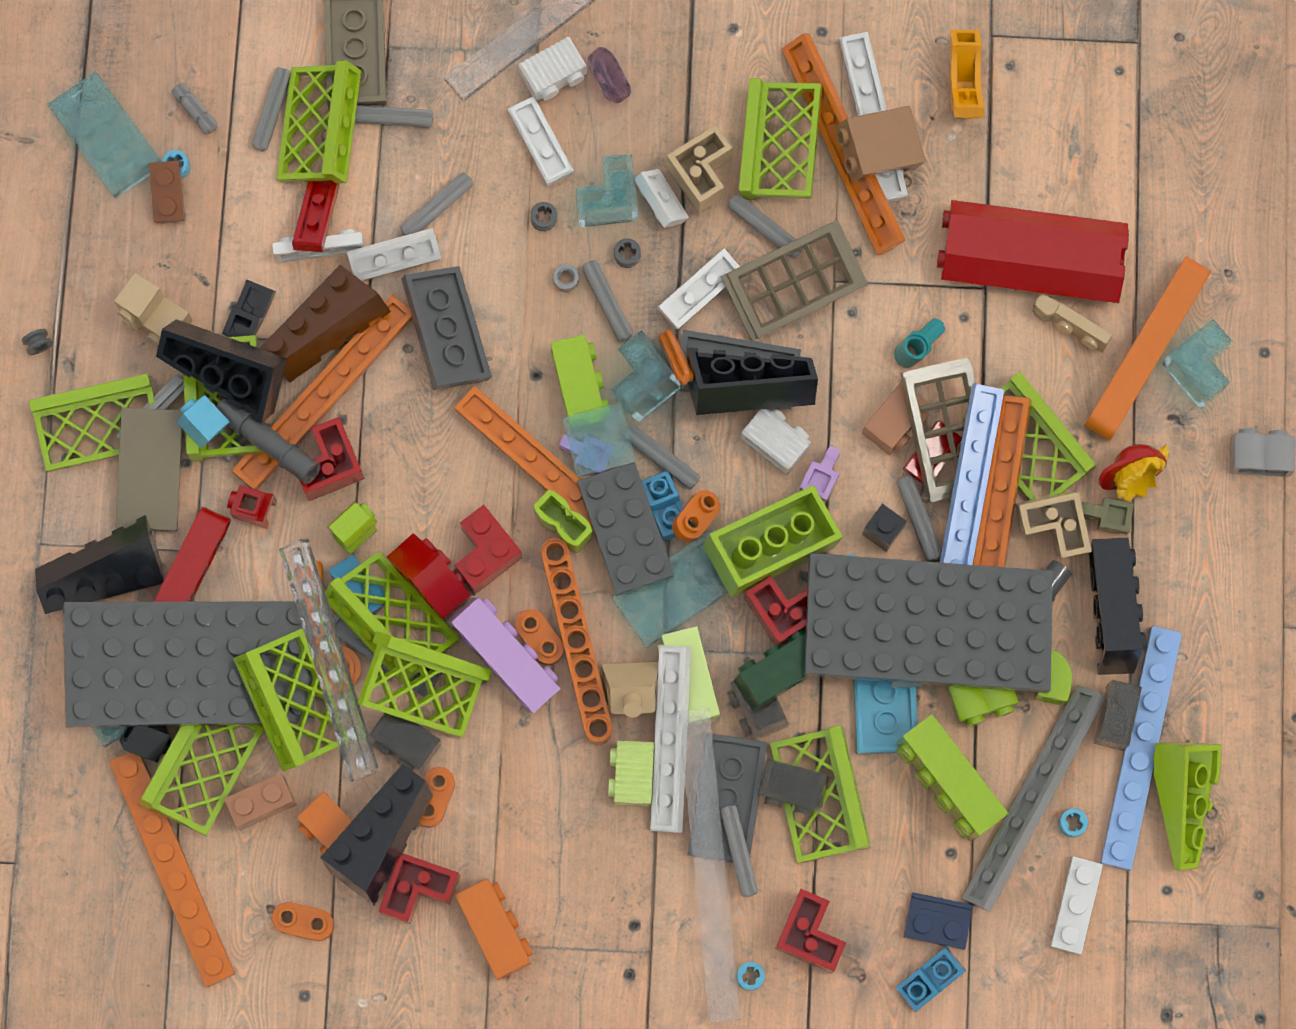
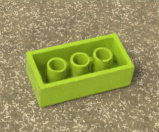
M812 485L709 534L702 546L732 598L751 589L769 576L774 578L809 561L810 553L824 554L834 549L843 536L815 486Z
M933 714L896 742L900 746L896 749L899 756L906 764L911 762L918 772L915 776L926 789L930 786L937 796L934 798V801L944 813L949 811L956 820L953 825L963 838L968 836L970 840L979 837L1009 814Z

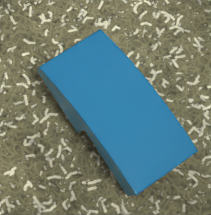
M665 471L642 481L664 542L676 537L672 529V523L683 508L668 471Z
M946 946L900 983L896 989L916 1012L966 970Z

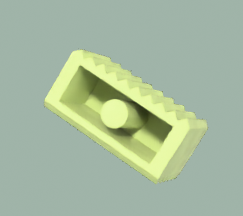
M617 740V748H611L610 766L616 767L615 779L609 778L608 797H614V805L651 807L654 742Z

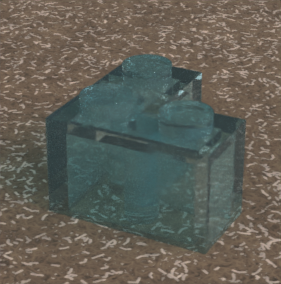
M632 154L602 157L604 185L576 188L579 227L638 221Z
M1214 319L1172 351L1162 363L1200 409L1223 392L1230 383L1212 361L1225 352L1233 341Z
M642 330L619 348V351L634 371L615 385L611 391L625 411L637 421H641L681 389L683 385H680L679 381L676 380L669 362L662 351Z

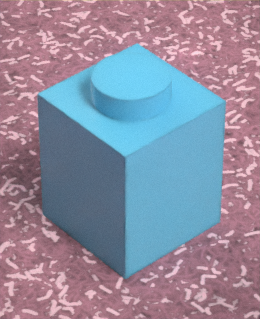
M205 395L197 402L194 398L189 400L180 409L182 416L177 421L178 425L201 449L230 422Z

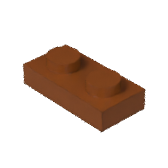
M180 161L149 163L154 222L185 220Z

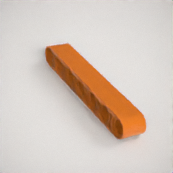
M1187 256L1184 258L1085 423V428L1110 442L1212 272L1210 269Z
M551 538L542 546V561L584 733L591 744L603 745L612 736V724L569 549L563 540ZM552 548H559L564 554L560 560L553 561L547 557L548 551ZM559 577H566L571 581V584L567 589L559 590L554 586L555 580ZM566 606H574L578 610V614L575 618L566 619L561 615L562 609ZM573 635H581L585 639V644L580 648H572L568 644V640ZM581 664H587L593 671L589 677L581 678L576 675V668ZM594 693L599 697L600 701L597 706L589 708L583 704V697L586 694ZM595 723H603L607 727V732L602 737H595L590 733V727Z

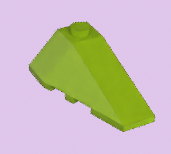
M1194 742L1155 743L1153 754L1154 777L1175 870L1196 869L1199 866L1206 836L1203 822L1206 813L1211 812L1213 802L1209 801L1212 785H1218L1222 744Z

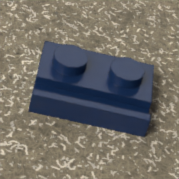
M912 892L903 938L965 950L973 905Z

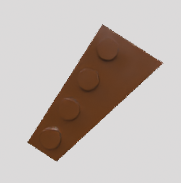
M339 265L268 338L260 349L287 358L283 377L287 381L292 382L322 361V355L333 349L335 351L345 345L343 342L345 339L357 331L362 333L370 327L368 323L380 315L382 318L391 311L376 291L342 265Z

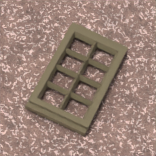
M838 220L720 276L751 341L868 285ZM827 237L836 257L819 265L810 244ZM804 248L813 268L796 276L787 256ZM781 259L790 279L773 287L764 267ZM839 262L848 283L831 290L822 270ZM758 271L767 291L749 298L740 278ZM816 273L825 294L808 302L799 281ZM793 285L802 305L785 313L776 292ZM770 296L779 316L762 324L753 304Z
M969 358L901 372V383L925 493L929 503L952 497L955 479L936 483L932 464L953 460L956 474L960 451L956 452L953 432L964 430L965 423L951 426L947 407L966 402L969 404L972 384H976ZM962 377L966 395L945 400L941 381ZM936 382L940 401L919 406L915 387ZM941 408L945 427L924 432L921 413ZM947 434L951 453L930 458L926 439Z

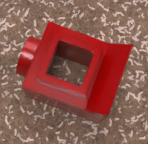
M239 485L237 492H231L227 508L231 509L230 514L234 519L267 529L269 525L267 520L271 505H276L277 500L273 493H265ZM245 497L257 501L254 511L241 508Z

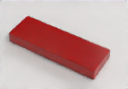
M332 180L308 181L292 240L293 250L323 252L340 186L339 183L337 184Z

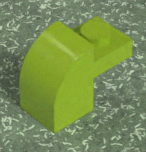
M1051 649V690L1048 693L1035 692L1034 700L1064 706L1069 699L1072 672L1067 660L1059 652Z

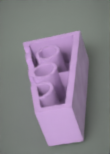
M471 597L445 623L451 629L456 628L461 633L460 637L469 649H472L476 654L479 653L484 665L491 669L495 676L499 675L502 679V684L529 713L534 714L561 689L556 684L559 678L548 666L543 669L535 661L539 657L527 643L522 646L515 638L518 635L517 631L507 621L503 624L494 615L498 612L497 609L487 598L481 601L479 597Z

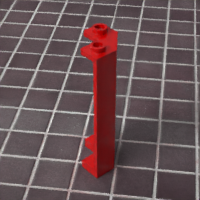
M951 200L949 211L944 210L942 228H947L945 250H939L937 258V268H942L941 280L1119 303L1125 277V252L1128 249L1129 242L1128 223Z

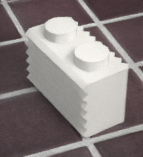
M566 37L564 40L551 45L544 51H540L538 54L518 64L519 74L536 101L542 98L544 101L554 98L559 93L558 89L568 84L570 87L579 84L584 80V75L587 74V65L570 37Z
M762 409L758 411L750 423L743 429L741 439L755 449L756 452L760 453L761 456L769 460L770 463L774 464L775 467L783 471L784 474L788 475L810 448L811 442L807 440L809 435L799 426L792 428L784 421L786 417L778 409Z

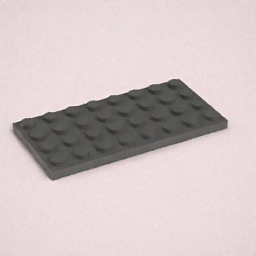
M810 553L808 561L804 675L1048 693L1051 690L1053 571Z
M308 601L64 602L65 728L262 724L233 658L301 628L310 645ZM296 638L289 640L285 653L298 658L301 649ZM281 644L278 645V646H276V647H274V648H276V649L279 650ZM268 651L260 653L259 655L264 666L273 669L277 656ZM283 659L279 673L292 678L296 664ZM302 667L298 681L311 686L313 680L310 670ZM276 679L274 685L276 693L286 698L290 684ZM295 687L291 701L304 706L309 692ZM314 698L310 708L311 710H314ZM289 707L286 716L290 723L299 724L302 712ZM308 715L305 724L314 723L315 718Z

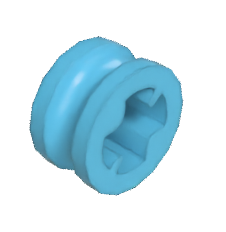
M171 150L164 155L162 162L182 159L180 160L183 166L180 168L182 179L190 171V162L184 152Z
M1076 808L1065 811L1059 819V828L1068 837H1077L1083 834L1088 826L1086 814ZM1073 815L1079 817L1078 823L1081 825V828L1078 830L1076 827L1073 831L1069 830V823L1065 821L1067 816L1070 819Z
M755 962L744 963L737 972L738 984L748 991L758 989L765 979L763 968ZM752 967L754 968L753 972L757 970L759 973V977L755 979L754 985H748V980L746 982L742 980V975L746 974V968Z

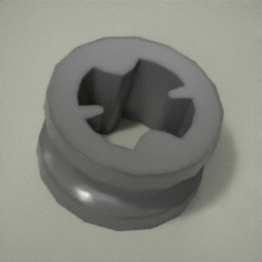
M548 202L537 203L531 210L532 226L536 230L544 232L551 230L557 222L556 208ZM540 211H544V214L547 211L550 213L549 222L543 223V219L541 222L537 220Z
M630 238L622 239L616 244L614 257L617 264L624 268H631L639 262L641 250L635 240ZM625 247H630L631 252L636 254L634 257L630 255V259L626 260L624 255L619 252L620 250L624 252Z
M37 329L23 337L22 343L28 346L26 351L29 355L39 354L52 346V340L46 338L48 335L46 329Z

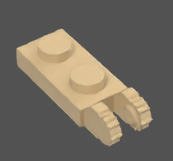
M1041 295L1036 298L1032 311L1036 317H1039L1043 322L1054 321L1060 331L1068 335L1073 333L1081 338L1082 344L1091 350L1098 349L1101 352L1104 351L1113 334L1052 297L1049 298V296Z

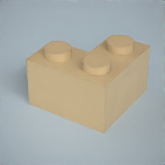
M717 124L667 155L666 167L698 213L724 198L725 187L714 173V170L732 159L733 147Z
M137 273L132 275L114 300L119 309L118 314L124 319L123 323L136 332L142 329L148 333L147 338L157 346L159 345L161 331L165 326L176 319L191 324L193 321L189 312L164 297L159 287Z
M1073 490L1015 503L1021 533L1028 535L1052 530L1056 553L1060 558L1092 552L1079 492Z

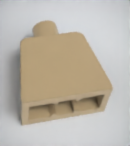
M658 662L602 664L603 691L610 713L625 714L630 718H635L642 713L655 712Z

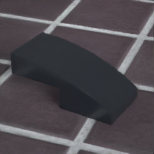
M246 279L236 307H232L222 334L227 337L256 335L276 291Z

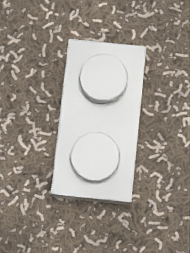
M659 169L641 172L634 178L641 194L646 198L655 213V217L664 228L682 224L689 218Z

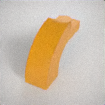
M950 30L949 99L950 110L953 111L954 118L973 119L984 117V102L981 89L982 42L980 30Z

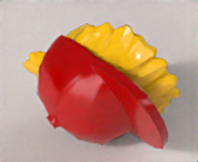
M1144 444L1128 446L1116 456L1114 464L1109 465L1102 471L1099 477V485L1103 490L1117 489V498L1123 497L1125 502H1129L1135 496L1144 498L1149 487H1157L1155 477L1167 465L1170 454L1167 445L1165 444L1158 450L1155 447Z

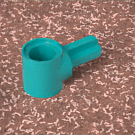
M933 318L919 332L912 331L896 346L894 350L896 362L905 368H911L919 363L932 350L931 344L945 332L944 323L937 318ZM907 346H911L915 350L916 356L908 351Z

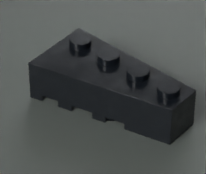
M177 319L162 329L156 354L157 358L190 378L192 376L205 384L203 387L212 393L216 391L229 399L231 405L239 410L243 408L253 415L252 418L261 424L275 413L287 358Z
M687 348V362L694 375L693 381L688 382L696 415L815 405L818 376L812 358L772 355L768 359L761 358L756 353L744 352V356L725 355L726 350L713 349V354L698 353V348Z
M146 515L136 519V523L127 528L122 526L113 530L112 535L98 542L93 540L85 544L84 549L74 554L69 552L35 569L36 591L45 614L63 610L64 602H94L163 584L164 582L162 561Z
M1129 538L1092 539L1090 545L1092 552H1088L1091 591L1098 592V595L1093 597V619H1100V623H1097L1095 645L1096 649H1102V656L1097 664L1098 675L1134 674L1142 650L1147 648L1146 633L1140 631L1139 623L1143 621L1142 604H1137L1136 594H1139L1140 589L1138 576H1133L1132 568L1136 565L1135 549H1130Z
M402 764L320 857L332 875L373 906H375L379 898L378 894L384 882H388L392 874L391 869L398 856L404 852L410 833L416 829L433 797L426 780Z

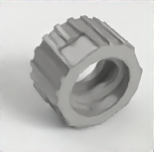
M561 264L554 270L553 284L559 291L571 292L579 284V272L573 265ZM569 272L573 276L572 282L567 284L560 282V275Z

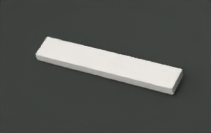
M868 32L839 37L841 53L857 116L887 110ZM902 169L876 174V178L888 202L908 198Z
M659 645L651 831L680 833L683 829L691 647Z

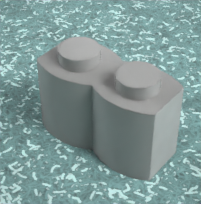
M1253 428L1239 429V433H1235L1231 437L1230 473L1283 477L1291 476L1295 472V436L1287 435V431L1272 430L1269 431V434L1265 435L1257 433V430Z

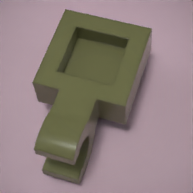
M1105 497L1102 499L1101 506L1082 502L1084 518L1087 520H1099L1097 529L1126 535L1130 532L1134 503Z

